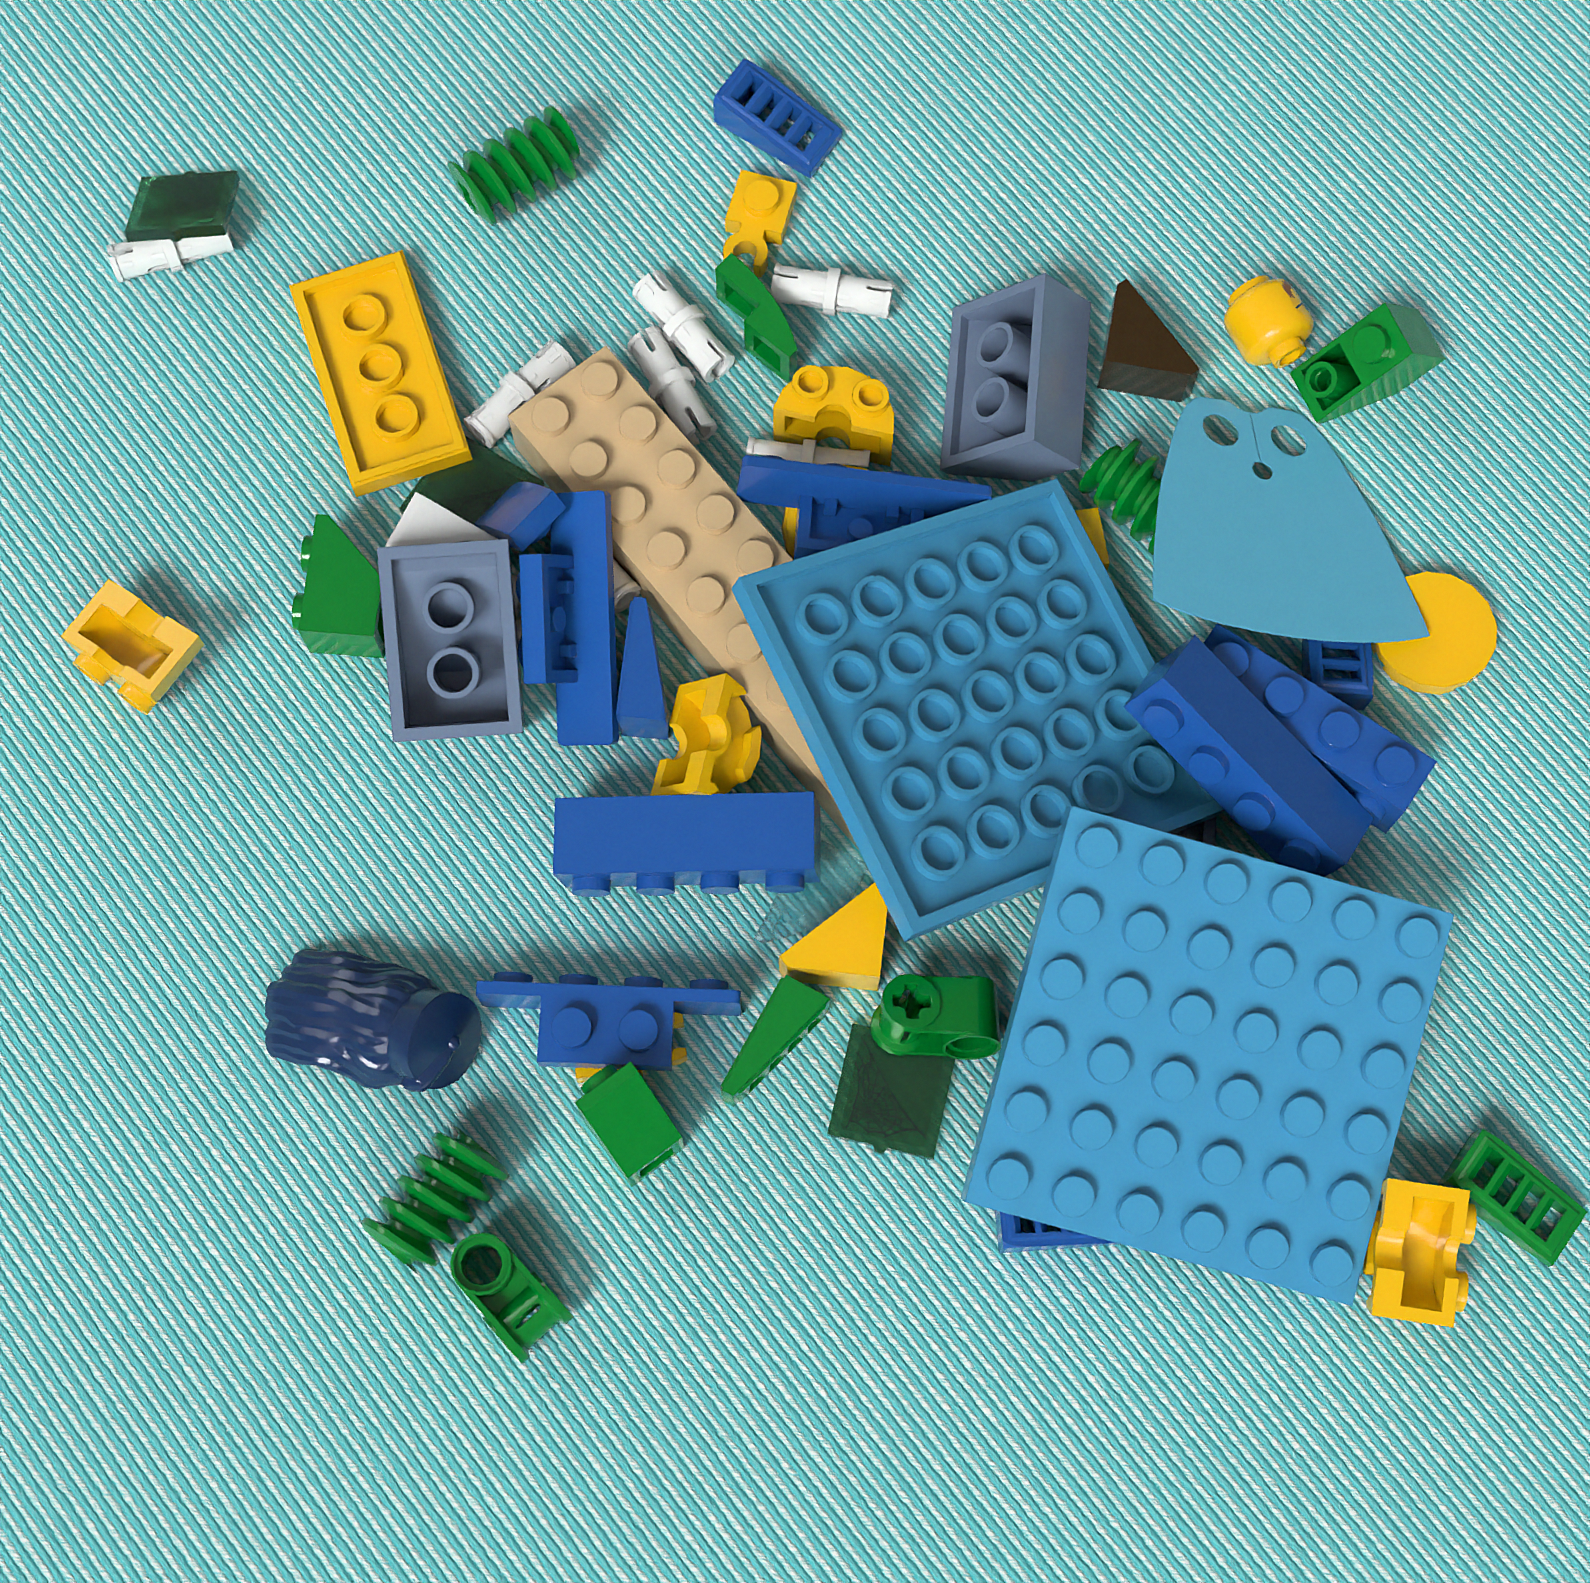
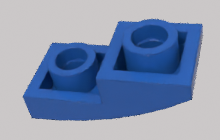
M517 482L473 525L498 540L508 539L509 550L513 547L523 552L530 544L538 542L549 532L552 522L566 509V506L556 493L547 487L531 482Z

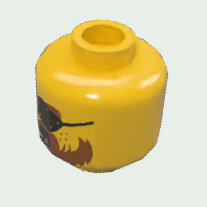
M1262 275L1245 282L1228 298L1229 308L1224 315V327L1247 363L1254 366L1272 363L1276 369L1295 362L1305 353L1306 346L1304 342L1313 331L1314 320L1290 282L1281 278L1270 279L1267 275Z

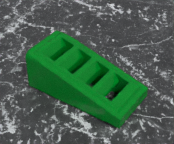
M788 975L785 978L781 977L721 1084L722 1101L733 1107L742 1101L825 1018V1014L829 1010L830 999Z
M1483 1127L1469 1136L1437 1184V1186L1470 1190L1469 1203L1475 1205L1479 1218L1548 1267L1554 1265L1588 1212L1515 1150ZM1487 1161L1495 1169L1481 1189L1472 1180L1484 1162ZM1508 1176L1517 1184L1504 1204L1500 1205L1493 1197ZM1528 1192H1530L1539 1199L1522 1223L1514 1214ZM1550 1207H1552L1562 1215L1544 1241L1534 1232Z

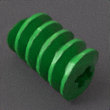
M549 105L544 109L543 121L536 116L527 117L523 122V133L514 127L507 128L503 133L504 146L496 139L489 138L483 144L484 158L475 150L466 151L462 156L464 170L455 162L448 161L447 166L462 197L475 214H479L491 226L497 224L494 210L495 204L500 203L511 215L517 212L514 194L518 191L531 203L537 201L534 182L540 180L551 192L557 190L554 171L560 169L571 181L577 179L578 175L574 160L579 157L580 150L569 124L554 106Z
M1136 438L1123 447L1115 445L1106 450L1086 471L1079 483L1078 490L1083 494L1096 490L1094 504L1101 510L1115 505L1112 512V520L1119 526L1134 520L1130 536L1137 542L1152 536L1148 552L1154 555L1158 497L1162 477L1157 479L1154 473L1161 458L1154 454L1141 463L1136 461L1135 458L1142 445V441Z
M454 1125L453 1127L458 1134L456 1138L436 1132L431 1137L441 1155L439 1159L419 1153L414 1158L417 1167L423 1175L421 1181L405 1175H400L396 1179L406 1199L401 1202L382 1196L378 1201L388 1218L387 1222L382 1223L366 1217L361 1221L362 1227L371 1237L415 1273H417L413 1266L415 1261L435 1267L440 1262L431 1245L433 1239L450 1245H454L458 1240L448 1223L450 1218L470 1224L474 1221L475 1217L466 1202L469 1196L485 1202H489L492 1199V1195L483 1178L488 1175L506 1181L510 1177L506 1168L498 1160Z

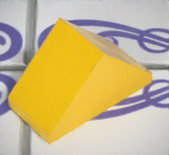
M875 882L779 956V972L784 978L788 975L802 983L878 991L887 906Z

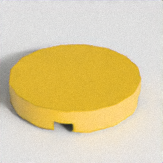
M1426 571L1406 576L1405 579L1420 609L1430 636L1399 642L1371 643L1373 654L1377 653L1379 660L1384 664L1382 669L1393 681L1414 692L1440 695L1452 692L1458 687L1465 686L1467 683L1469 684L1483 672L1496 649L1497 624L1489 603L1473 585L1451 574Z

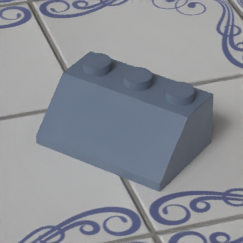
M1044 273L953 307L940 462L941 471L951 475L1033 482L1081 467L1091 302Z

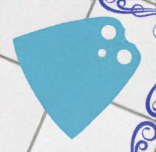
M1197 397L1185 406L1175 426L1159 490L1153 555V601L1212 622L1300 639L1351 643H1385L1430 636L1410 587L1376 518L1332 447L1306 417L1294 411L1272 407L1264 408L1258 413L1246 412L1227 400L1208 397ZM1210 415H1218L1229 420L1238 432L1236 443L1224 446L1211 440L1203 429L1204 419ZM1288 426L1299 432L1306 443L1304 453L1299 456H1291L1280 451L1274 445L1271 438L1273 428ZM1258 462L1266 464L1272 472V477L1270 479L1259 478L1253 471V464Z

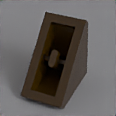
M1125 279L1117 284L1109 313L1097 388L1175 402L1184 401L1191 395L1200 368L1129 280Z

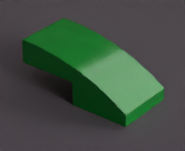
M731 252L715 268L717 299L744 319L745 350L789 384L797 371V346L789 324L774 297L760 279Z

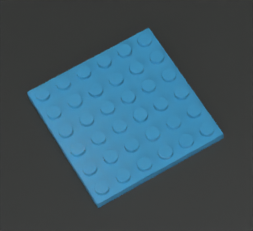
M1058 478L992 498V500H985L741 576L731 588L904 943L1045 886L1066 806H1075L1170 834L1219 816L1225 811L1123 707L1156 663Z
M1066 806L960 1199L973 1205L1352 1306L1381 1197L1382 1182L1385 1180L1454 914L1075 806Z

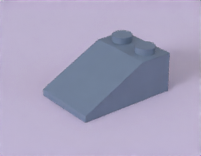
M508 539L378 547L377 555L393 742L523 733L525 730L521 667L518 658V635Z

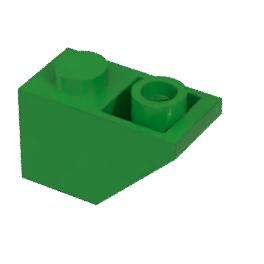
M1384 302L1291 371L1290 375L1316 423L1323 424L1398 394L1446 358L1418 309Z
M316 514L313 536L305 535L302 542L301 568L307 575L304 593H296L292 605L293 629L299 631L310 653L384 658L385 641L379 573L329 515Z
M631 1061L619 1070L613 1064L608 1065L591 1076L581 1086L580 1089L584 1096L574 1103L585 1125L631 1187L685 1148L682 1136Z

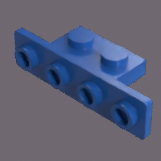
M746 455L742 458L736 495L742 502L797 508L793 559L796 560L985 500H992V487L989 485L973 484L963 479L942 480L910 476L901 471L878 472L848 468L837 463L822 465L785 460L774 455L761 457Z
M602 490L556 493L566 506V509L552 522L550 528L551 554L519 555L520 572L516 579V595L521 604L522 636L518 644V658L523 668L524 684L556 683L557 740L561 746L614 745L619 741V724L616 717L618 694L611 495L608 491Z
M508 971L495 973L493 981H477L476 996L484 1007L540 1009L537 1063L539 1066L603 1069L613 1064L616 1069H620L631 1061L637 1070L672 1071L675 1012L689 1015L741 1016L742 1008L741 991L729 990L728 982L717 979L691 980L689 988L663 987V980L646 976L627 977L624 979V986L598 985L597 977L584 974L559 976V983H533V976L530 974Z

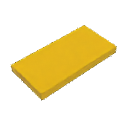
M403 250L289 285L349 480L356 497L473 460Z

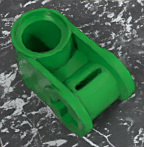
M899 975L887 984L882 993L881 1004L871 1017L870 1030L872 1038L880 1048L890 1054L899 1056H949L961 1060H977L992 1056L1001 1049L996 983L989 978L975 975L959 977ZM909 990L906 998H901L903 992ZM904 1032H909L907 1038L902 1040Z
M487 1233L471 1234L461 1240L453 1250L450 1267L451 1275L456 1284L484 1315L483 1320L522 1364L530 1358L529 1348L559 1321L567 1324L574 1318L571 1312L536 1272L533 1271L531 1273L515 1253L495 1235ZM481 1248H492L497 1250L501 1256L502 1267L500 1274L489 1284H473L467 1276L466 1266L468 1259L475 1251ZM540 1306V1309L518 1329L516 1328L522 1320Z

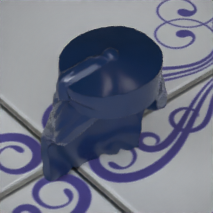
M300 950L294 954L292 964L285 967L281 972V978L270 982L266 990L265 1017L269 1022L265 1030V1044L270 1056L294 1064L315 1065L336 1072L364 1088L380 1089L386 1086L402 1085L411 1092H424L427 1089L447 1087L458 1081L467 1071L476 1056L482 1035L481 1017L472 1000L456 992L441 990L431 979L397 964L374 960L361 954L346 951Z

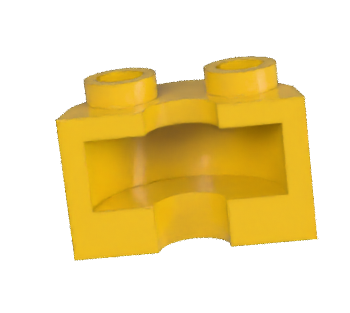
M807 365L795 372L792 381L782 389L773 407V440L803 445L804 439L816 440L818 443L822 439L836 437L843 440L850 450H870L869 462L885 466L891 465L894 411L889 401L887 387L881 381L849 367Z
M110 579L105 582L60 636L79 653L72 662L78 670L100 686H104L109 679H112L121 686L117 691L118 695L145 715H148L205 645L199 635L169 616L162 617L147 606L139 597Z
M727 673L679 685L669 721V726L673 728L674 735L679 741V750L673 759L659 760L650 796L726 794L738 783L746 782L751 778L760 758L762 732L760 725L751 726L748 710L740 698L741 695L747 694L746 690Z
M1388 1178L1382 1182L1381 1211L1377 1210L1363 1264V1274L1373 1275L1371 1295L1366 1300V1307L1373 1316L1454 1328L1455 1312H1463L1468 1297V1275L1465 1271L1456 1270L1458 1248L1460 1243L1471 1244L1476 1230L1477 1213L1475 1205L1469 1203L1470 1190Z

